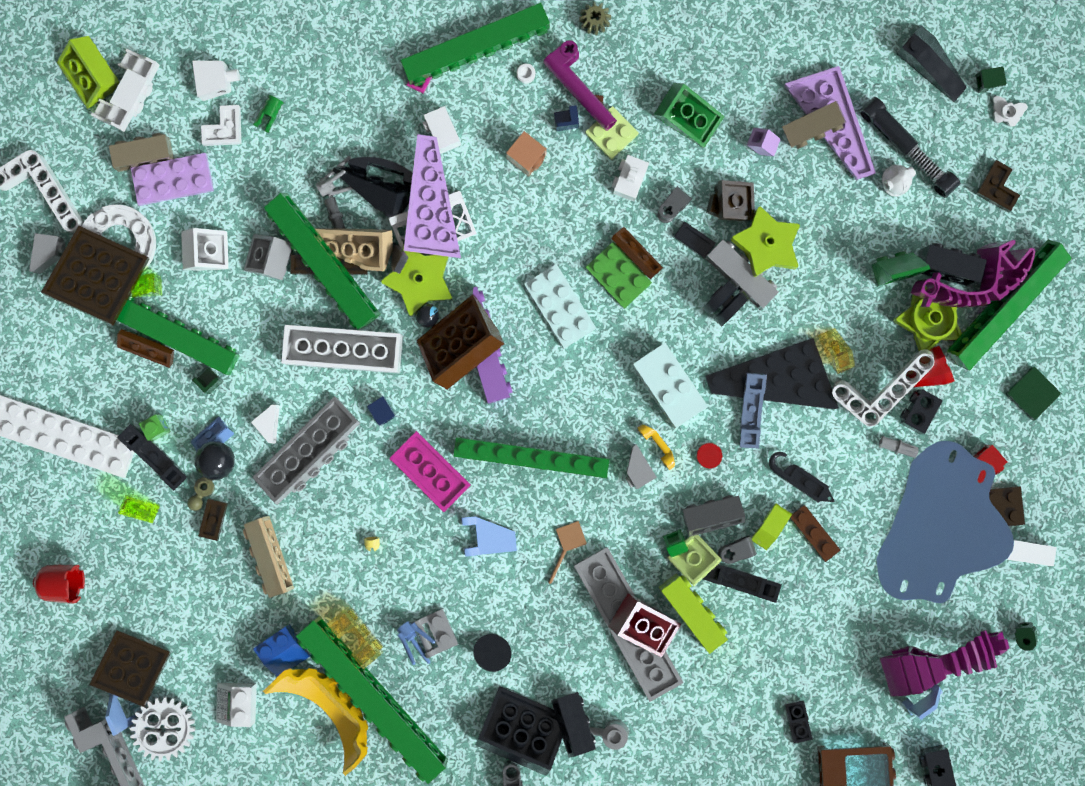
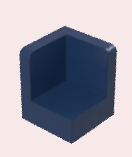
M577 105L569 106V110L554 113L556 131L579 128Z
M384 396L367 406L378 426H382L397 417Z

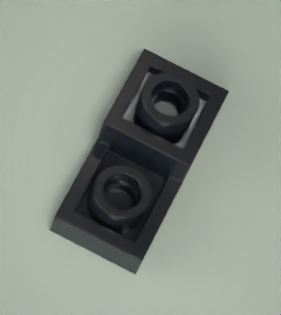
M804 700L785 704L793 744L813 740Z

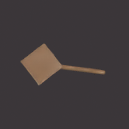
M579 521L556 529L563 551L548 581L549 584H552L566 552L587 544Z

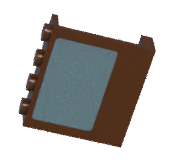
M888 743L875 747L836 749L817 746L820 786H894L896 771L893 768L892 760H895V752Z

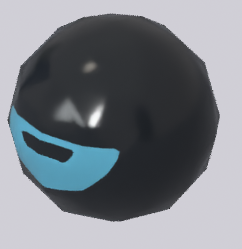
M427 304L415 313V318L422 327H432L439 320V311L433 304Z

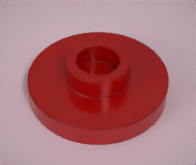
M703 444L697 451V460L705 468H715L722 461V451L716 444Z

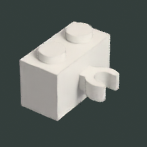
M630 155L627 156L626 160L622 159L618 169L621 171L619 178L615 177L612 188H615L613 194L635 202L649 163Z

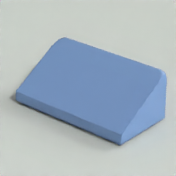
M217 417L190 442L197 451L203 444L209 441L225 443L234 433L220 417Z

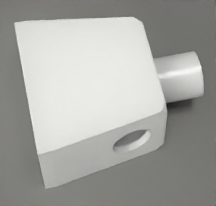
M192 61L197 97L202 101L230 93V82L240 81L238 69L229 70L224 61Z

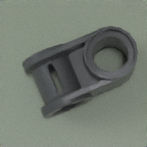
M677 186L660 206L657 215L658 219L662 223H670L690 203L692 198ZM667 210H669V211H670V214H667V215L665 216V215L663 214L664 211L666 212Z
M751 536L735 540L720 547L718 550V556L722 559V562L728 564L757 555ZM726 550L732 552L729 555L730 559L724 557L727 554Z
M510 760L504 763L503 786H523L519 764ZM509 767H513L517 771L514 774H509L506 770Z

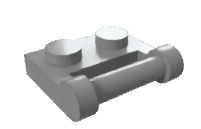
M443 608L414 621L424 632L423 624L428 623L438 647L433 649L430 641L418 633L426 651L424 654L427 659L459 644Z

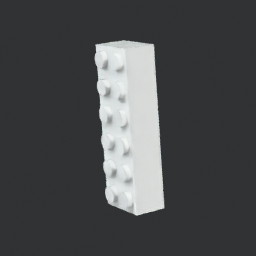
M285 325L281 363L295 366L400 374L403 335L398 333Z

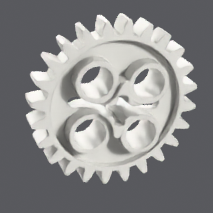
M167 696L161 702L156 697L155 703L148 700V707L145 706L144 708L141 706L143 712L136 711L135 714L138 718H133L131 721L136 725L130 727V730L135 731V733L131 734L130 738L137 739L133 746L139 744L138 752L145 750L144 757L152 754L151 760L158 756L159 761H161L163 756H166L169 761L171 754L176 758L178 757V750L182 753L185 752L183 745L190 746L191 743L187 739L194 738V735L190 732L195 731L196 728L190 725L195 723V719H189L193 714L192 712H185L188 706L180 707L182 704L181 700L175 704L174 697L170 702L167 701ZM149 715H157L159 721L156 723L150 722ZM170 715H176L179 718V721L177 723H171L168 717ZM161 725H164L166 731L163 733L161 729L157 728H160ZM145 727L156 728V729L146 730ZM176 727H180V728H181V730H179V731H178V730H175V729H170V728H176ZM154 734L157 737V741L150 742L147 736ZM173 734L177 737V741L171 743L168 741L167 736Z

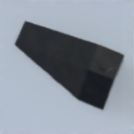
M922 25L897 52L901 59L953 102L967 88L936 37Z
M345 165L333 168L335 174L345 170L346 173L340 178L375 209L382 211L385 216L394 217V215L401 214L409 204L411 186L398 181H394V183L384 182V177L367 176L366 172Z

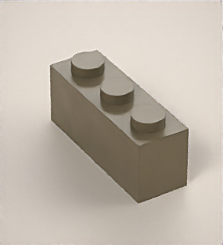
M835 101L782 126L791 148L797 147V149L808 145L807 141L813 138L815 141L826 136L825 133L830 130L834 133L843 129V124L847 122L838 101Z
M163 133L153 134L149 138L136 137L130 142L117 141L115 145L109 146L112 166L118 172L131 170L132 167L174 159L170 138Z

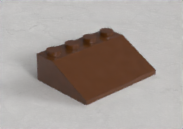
M473 294L416 340L432 381L446 390L505 344L499 330Z

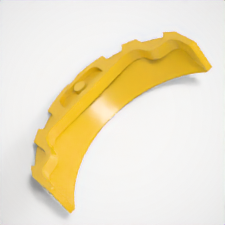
M312 668L307 670H284L263 692L265 694L273 692L297 694L311 700L326 712L335 724L344 750L343 774L346 776L357 767L368 751L367 720L363 718L360 708H356L350 702L351 697L346 692L342 693L338 689V683L334 678L330 679L327 675L317 672L316 669Z

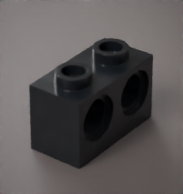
M921 389L912 393L908 409L905 408L900 415L902 419L900 424L918 434H925L943 400ZM923 397L928 402L925 408L920 403ZM913 414L918 416V423L916 425L911 421Z

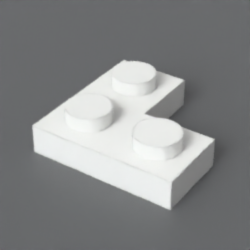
M239 105L220 106V125H201L203 146L242 144L241 109Z

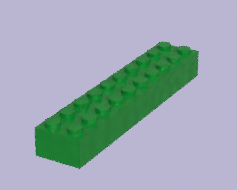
M321 616L313 620L296 636L299 639L297 641L303 649H308L312 660L317 664L320 663L325 668L323 670L330 679L334 678L338 683V689L342 693L346 692L351 697L350 702L364 712L363 716L369 723L373 722L376 725L379 735L383 738L386 737L390 741L389 745L395 752L399 751L405 764L409 767L412 766L417 771L416 775L422 782L426 781L429 784L446 768L449 759Z

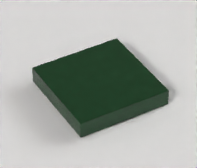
M1034 366L1005 394L1034 421L1062 393Z

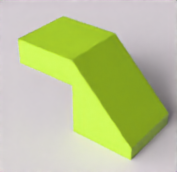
M776 503L766 514L762 525L752 535V541L767 551L782 532L792 513Z

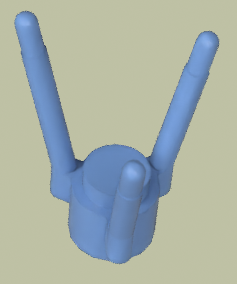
M409 621L398 628L397 632L399 634L397 636L401 640L412 665H415V660L407 644L409 641L412 642L427 664H430L429 658H426L424 651L414 639L417 636L415 632L417 631L432 644L435 643V640L422 631L415 622L412 624Z

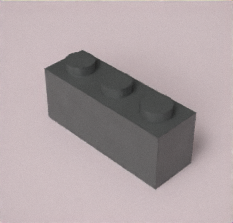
M728 495L723 500H709L703 505H689L683 509V519L689 537L745 523L746 516L739 495Z

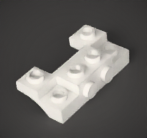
M127 48L122 62L118 63V66L125 69L126 72L110 103L99 99L98 107L91 114L94 118L125 132L132 117H136L142 111L144 100L152 92L153 83L151 81L160 66L156 61Z

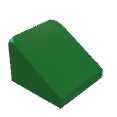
M681 529L663 536L670 557H675L688 551V546Z

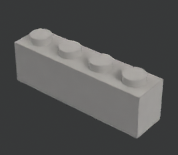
M722 240L705 258L728 281L733 278L739 284L738 290H745L751 296L749 300L760 311L779 293L777 285L771 280L767 281L763 277V273L757 277L753 276L749 259L743 254L739 255L735 251V246L729 241L725 242Z

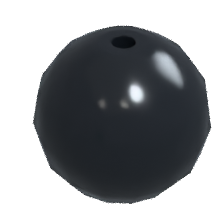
M209 441L197 450L194 457V465L197 472L204 478L211 481L221 480L232 472L235 465V456L232 449L220 441Z

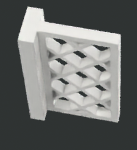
M458 191L450 194L451 210L453 206L460 203L464 210L461 218L453 215L454 218L459 220L456 233L461 236L457 237V240L460 241L477 234L461 192ZM408 211L389 218L402 249L404 245L402 239L405 240V238L400 236L397 228L404 225L407 226ZM461 221L469 224L472 232L465 235L457 232Z

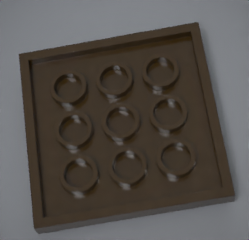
M78 226L41 293L114 326L150 259L141 253Z

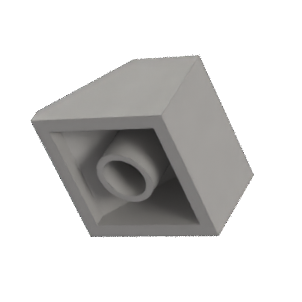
M254 234L243 271L283 280L287 270L288 259L292 253L290 242L273 236Z

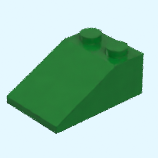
M673 83L653 114L664 124L702 148L706 147L725 117L684 83Z
M906 251L895 253V257L889 259L888 256L877 258V262L872 264L877 287L915 277L930 269L929 265L913 252L907 254Z

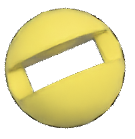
M379 537L364 538L365 548L368 551H371V548L376 551L380 546Z

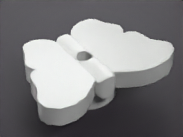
M995 96L992 99L994 121L996 123L1007 122V125L1010 127L1017 124L1028 108L1025 103L1015 105L1011 102L1007 103L1000 96Z

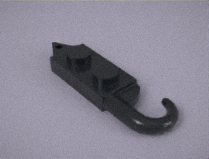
M775 452L770 456L769 467L771 471L817 503L820 501L835 502L829 491V486L798 465H790L785 470L779 468L775 464V459L779 456L786 457V453Z

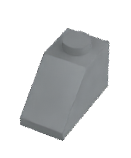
M35 233L29 271L41 274L57 262L66 249L64 239L58 236Z
M635 444L631 449L626 470L628 477L625 479L631 488L639 489L657 477L639 447Z

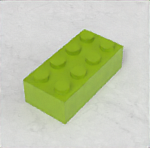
M676 573L658 588L706 651L711 654L728 640L725 636L727 631L718 621L714 622L715 615L707 606L703 607L701 605L704 601L695 590L692 592L689 589L692 585L683 575L679 576Z

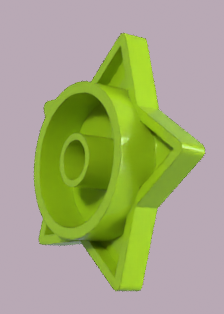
M761 206L756 209L750 228L731 238V241L743 250L749 259L754 277L759 276L772 267L795 270L799 266L792 244L800 225L777 222Z
M404 251L408 256V260L401 273L393 271L381 281L383 285L402 295L410 316H413L428 301L452 300V296L443 279L448 256H424L421 253ZM421 275L423 277L422 281L417 282L415 280L416 276Z
M912 295L911 306L893 320L901 327L913 333L919 351L924 349L930 350L939 341H956L962 334L957 323V307L942 306L939 303H931L930 307H921L923 299Z

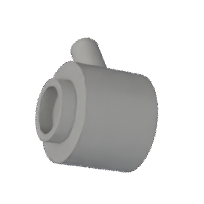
M620 720L608 722L605 728L589 727L593 735L602 736L604 744L610 749H621L627 743L629 730L626 724Z

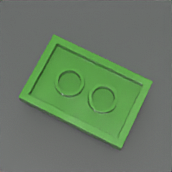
M614 242L585 267L623 309L652 284L646 275Z

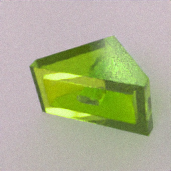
M154 273L140 276L132 291V297L162 296L161 276Z
M134 494L125 495L118 514L153 523L160 505Z

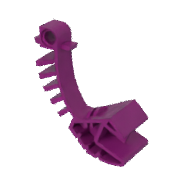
M1015 240L990 243L977 249V254L981 255L982 259L987 260L981 280V287L978 291L966 292L949 287L939 282L942 275L938 272L933 273L931 279L917 280L912 287L911 294L923 299L921 307H930L931 303H939V305L950 307H975L990 304L991 301L1001 300L1009 291H1012L1020 285V282H1023L1032 266L1035 249L1026 248L1009 251L1015 244Z
M982 630L980 635L976 636L973 641H968L966 646H961L957 650L944 655L933 654L914 646H907L893 650V655L881 657L880 661L891 697L908 696L923 693L946 679L949 674L953 673L957 677L961 676V670L969 675L973 673L972 669L980 673L983 671L982 668L984 670L997 668L995 656L1002 655L1010 647L1008 640L1004 639L1002 631L987 633L986 630Z

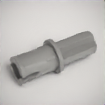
M882 436L879 442V448L894 451L895 454L900 453L916 458L919 451L916 446Z

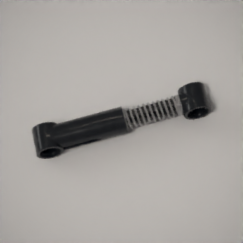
M872 97L859 110L860 115L868 123L873 124L904 156L908 155V157H911L910 160L913 159V162H916L915 164H918V167L920 166V169H923L922 172L925 171V174H928L927 176H930V179L932 178L933 188L941 197L947 198L961 184L956 175L950 171H942L940 167H937L938 164L935 165V162H932L933 159L930 160V157L925 155L926 152L923 153V150H920L921 147L918 148L919 142L887 111L885 104L879 98Z

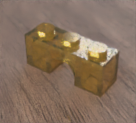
M347 607L329 621L327 625L338 638L347 633H353L358 637L359 647L351 655L364 669L384 652L382 650L383 645L377 638L375 640L370 635L371 630L365 623L361 624L359 622V616L356 611Z

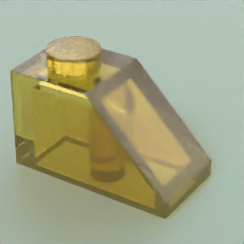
M835 328L818 335L825 355L837 374L855 367L851 348Z

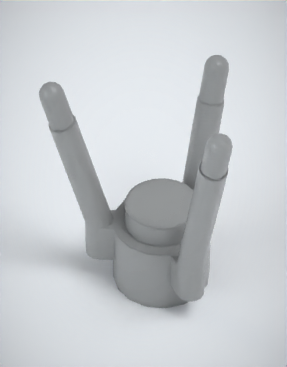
M348 156L336 167L344 166L351 157ZM332 170L325 177L321 178L316 183L320 194L323 197L326 195L332 197L339 193L354 190L348 186L333 191L336 188L333 181L345 174L346 171L342 170L334 175L335 173Z

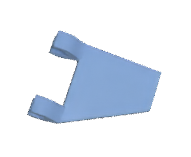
M475 516L461 518L462 526L475 524L478 546L464 548L465 557L517 551L515 531Z
M937 684L930 688L932 692L916 704H913L908 698L901 703L906 707L910 715H914L922 720L937 709L940 695L943 693L941 688Z
M108 693L110 697L105 719L114 736L133 725L134 723L131 721L137 717L133 715L126 719L118 697Z

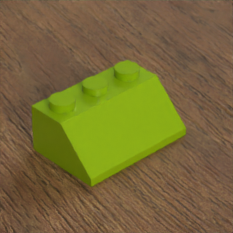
M89 36L74 38L68 41L57 64L88 109L97 104L99 99L103 100L111 95L120 82Z

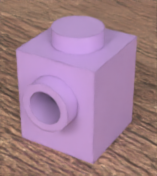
M753 128L747 146L759 155L774 156L781 139L769 129Z

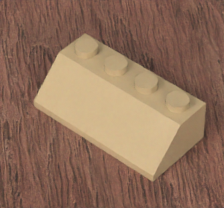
M270 516L244 524L243 534L246 540L249 539L251 545L249 551L252 558L256 559L257 565L255 567L258 576L262 577V589L265 595L268 594V597L271 598L294 589Z

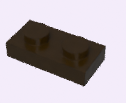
M214 499L207 500L199 537L215 541L219 540L228 503Z

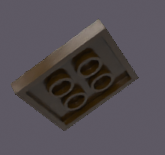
M116 630L89 685L145 708L171 652Z

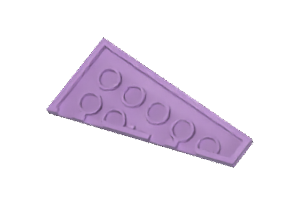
M839 66L784 84L806 115L838 101L847 123L843 124L844 128L833 133L830 130L826 132L824 139L855 180L876 173Z
M417 134L404 251L461 258L437 137Z

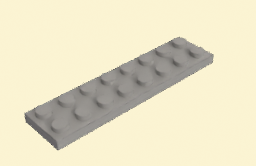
M605 547L575 564L574 567L608 626L628 593L633 596L635 595L608 547ZM609 628L649 702L683 684L666 651L660 657L618 636Z

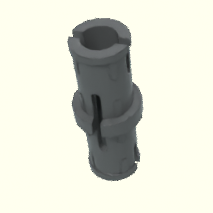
M330 197L325 199L324 203L329 214L328 220L332 223L333 229H346L342 219L343 214L338 208L336 198Z

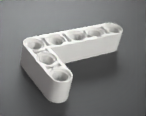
M28 150L0 167V179L4 177L3 183L0 184V190H10L27 178L32 177L61 226L73 234L78 226L82 227L83 219L42 155L33 150ZM37 157L36 162L31 164L32 159ZM20 167V172L15 175V170ZM46 173V178L41 180L42 174ZM56 188V194L51 197V191ZM66 204V210L61 213V207ZM76 220V226L71 229V223Z
M929 350L919 351L871 401L845 380H839L834 384L833 397L866 426H875L934 366V356ZM923 356H928L931 359L927 364H922L919 360ZM914 370L917 375L914 378H909L906 376V373ZM899 384L903 389L900 392H895L892 387ZM838 387H844L847 390V392L845 394H839L837 393L836 389ZM885 398L890 402L888 405L882 406L879 404V400ZM856 399L859 400L862 404L858 407L852 406L851 401ZM869 412H873L876 415V417L874 419H868L865 415Z
M1014 540L1013 552L1007 560L1054 566L1057 547Z

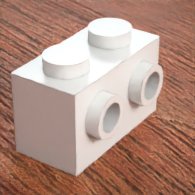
M445 106L424 115L426 121L422 123L427 133L431 132L432 136L437 137L440 154L461 146Z

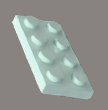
M557 264L524 283L564 349L596 330L595 325Z

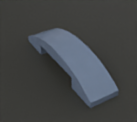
M747 373L740 426L739 446L741 448L759 449L761 415L767 374Z

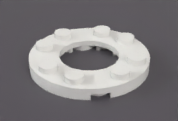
M108 205L88 216L82 227L101 236L111 226L124 225L128 227L136 239L134 251L149 257L150 260L145 269L149 266L156 250V236L151 223L143 214L125 205Z

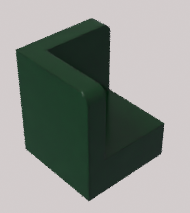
M1004 66L983 69L975 75L978 93H984L990 88L1002 87L1007 84Z
M211 367L205 370L198 378L194 377L192 379L205 394H211L224 382Z

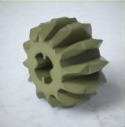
M595 1L592 3V7L586 4V10L582 9L580 11L582 16L579 17V22L583 23L581 28H588V34L592 30H594L595 35H598V30L604 33L605 27L610 26L609 20H611V15L608 14L609 8L603 9V3L596 6ZM592 16L595 18L599 17L598 21L596 19L592 20Z

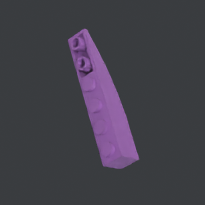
M473 287V295L476 296L483 307L482 302L485 301L483 291H478L477 287ZM487 308V309H485V311L487 312V314H488L489 317H490V314H489V311H488V308ZM500 348L477 366L488 404L510 398V393H513L510 382H506L504 375L507 374L504 363L500 364L498 358L502 356Z

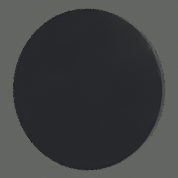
M487 634L479 638L475 643L473 656L478 666L489 672H498L509 664L512 652L509 643L503 637L496 634Z

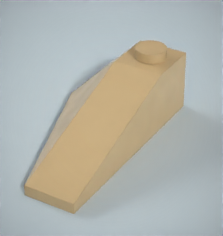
M315 228L337 257L344 259L345 262L358 265L364 270L385 271L393 249L392 230Z

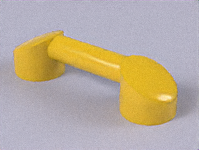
M643 424L637 427L646 440L652 437L665 454L660 458L669 470L674 468L673 453L657 431Z

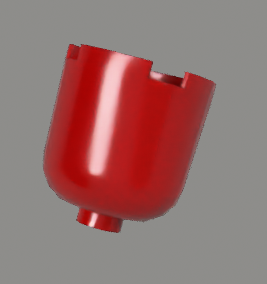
M80 565L43 566L33 579L35 593L41 600L47 602L77 603L81 599V596H78L80 589L85 587L84 571L79 570Z

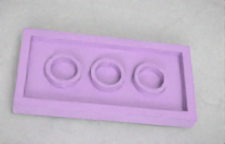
M206 153L131 168L137 204L139 206L214 191Z

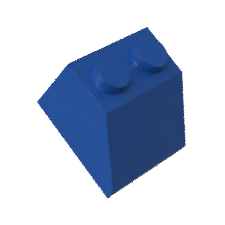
M290 624L253 648L263 665L277 677L284 670L293 669L310 657L307 649H303L297 641L299 639L296 637L297 634Z

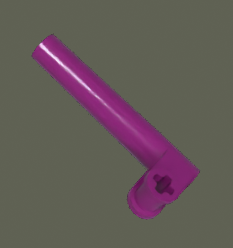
M565 41L544 59L543 64L603 129L608 131L616 124L617 120L570 68L579 59V51L574 41Z

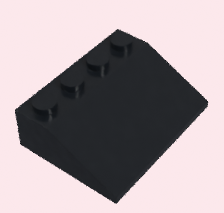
M499 686L475 745L547 776L551 771L560 747L562 735L554 709Z

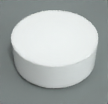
M527 63L518 67L516 72L518 80L524 84L531 83L535 78L534 67Z

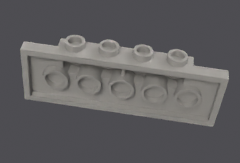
M334 396L253 476V479L270 499L278 505L291 491L294 493L302 491L310 478H315L319 475V469L324 464L327 465L333 461V455L338 450L342 451L347 447V441L350 439L348 435L360 422Z

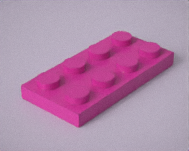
M418 431L389 458L443 512L471 486Z

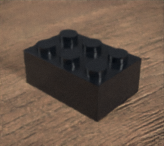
M932 243V245L930 244L919 250L918 257L930 267L929 270L921 273L923 275L932 277L933 273L939 272L942 275L941 280L967 287L978 284L982 280L987 260L982 259L979 254H964L962 250L957 248L949 250L943 248L944 246L938 243Z

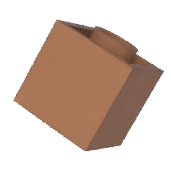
M525 131L506 152L507 160L528 177L541 166L547 155V149Z

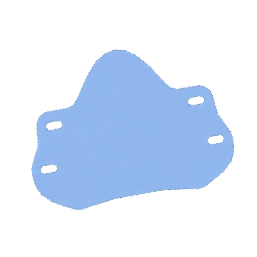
M952 441L936 442L928 446L911 463L902 501L891 530L877 556L878 576L881 585L894 598L900 600L924 599L934 603H944L951 597L956 581L960 576L997 566L1008 559L1013 552L1014 539L1012 532L989 499V492L995 478L994 468L990 464L973 457L958 443ZM956 450L955 460L950 463L948 459L951 451ZM982 470H985L986 476L984 481L979 483L977 481L979 474ZM904 580H907L909 582L907 589L902 593L900 591L901 585ZM940 582H943L945 584L941 595H937V587Z

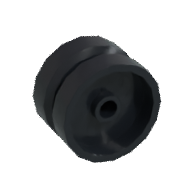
M733 278L724 286L721 285L702 308L708 315L713 314L720 308L721 311L715 316V321L721 327L751 298L745 290H741L735 297L732 295L739 286Z

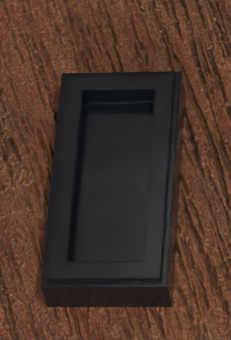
M685 221L673 237L703 259L706 258L715 245L713 240Z
M393 242V249L388 264L394 272L400 274L408 260V256L399 244Z

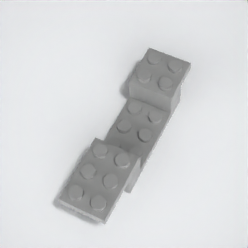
M85 706L64 717L65 726L73 736V745L80 753L102 743V751L111 763L110 769L112 774L118 779V786H145L122 733L120 732L113 736L105 718L92 724Z

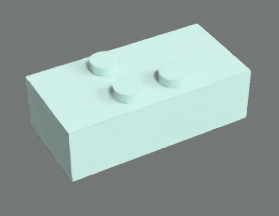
M666 343L632 365L674 429L708 407Z

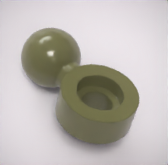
M202 477L195 482L194 490L196 495L188 499V508L193 511L201 509L203 506L202 498L212 495L215 490L213 481ZM206 483L207 489L201 490V485Z

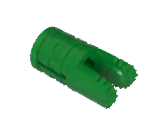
M268 94L265 104L253 125L258 127L262 122L263 116L266 115L270 119L265 125L264 131L269 133L276 115H278V111L284 102Z

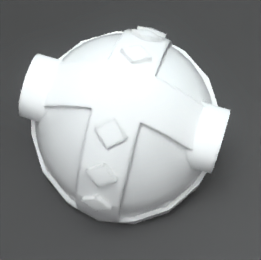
M896 164L885 169L882 175V184L886 193L894 197L905 194L912 184V177L916 175L913 167L906 168Z

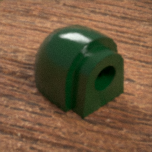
M1032 622L1020 623L1015 628L1017 645L1025 651L1033 650L1038 642L1037 628L1033 626Z

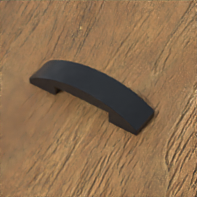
M359 157L349 159L348 165L351 168L368 173L370 166L402 175L404 176L402 180L404 184L408 186L412 184L413 173L390 160L376 157Z
M130 424L117 437L130 451L133 450L161 476L160 479L173 491L188 477L156 443L148 441L144 433L134 425Z
M721 564L714 567L703 578V580L777 603L782 586L780 583Z

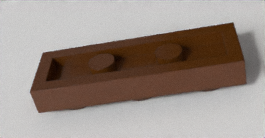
M625 227L612 236L611 239L626 253L629 259L650 280L663 269Z
M123 329L117 333V348L168 368L173 364L174 349Z
M804 504L792 513L790 519L824 562H827L841 551Z

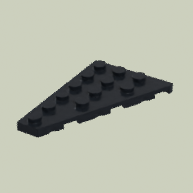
M814 338L705 376L711 394L743 398L747 373L767 374L764 401L833 410L839 408L836 399L833 397V390Z

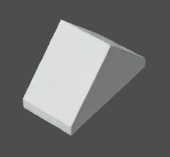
M271 405L251 422L268 443L276 444L279 405Z

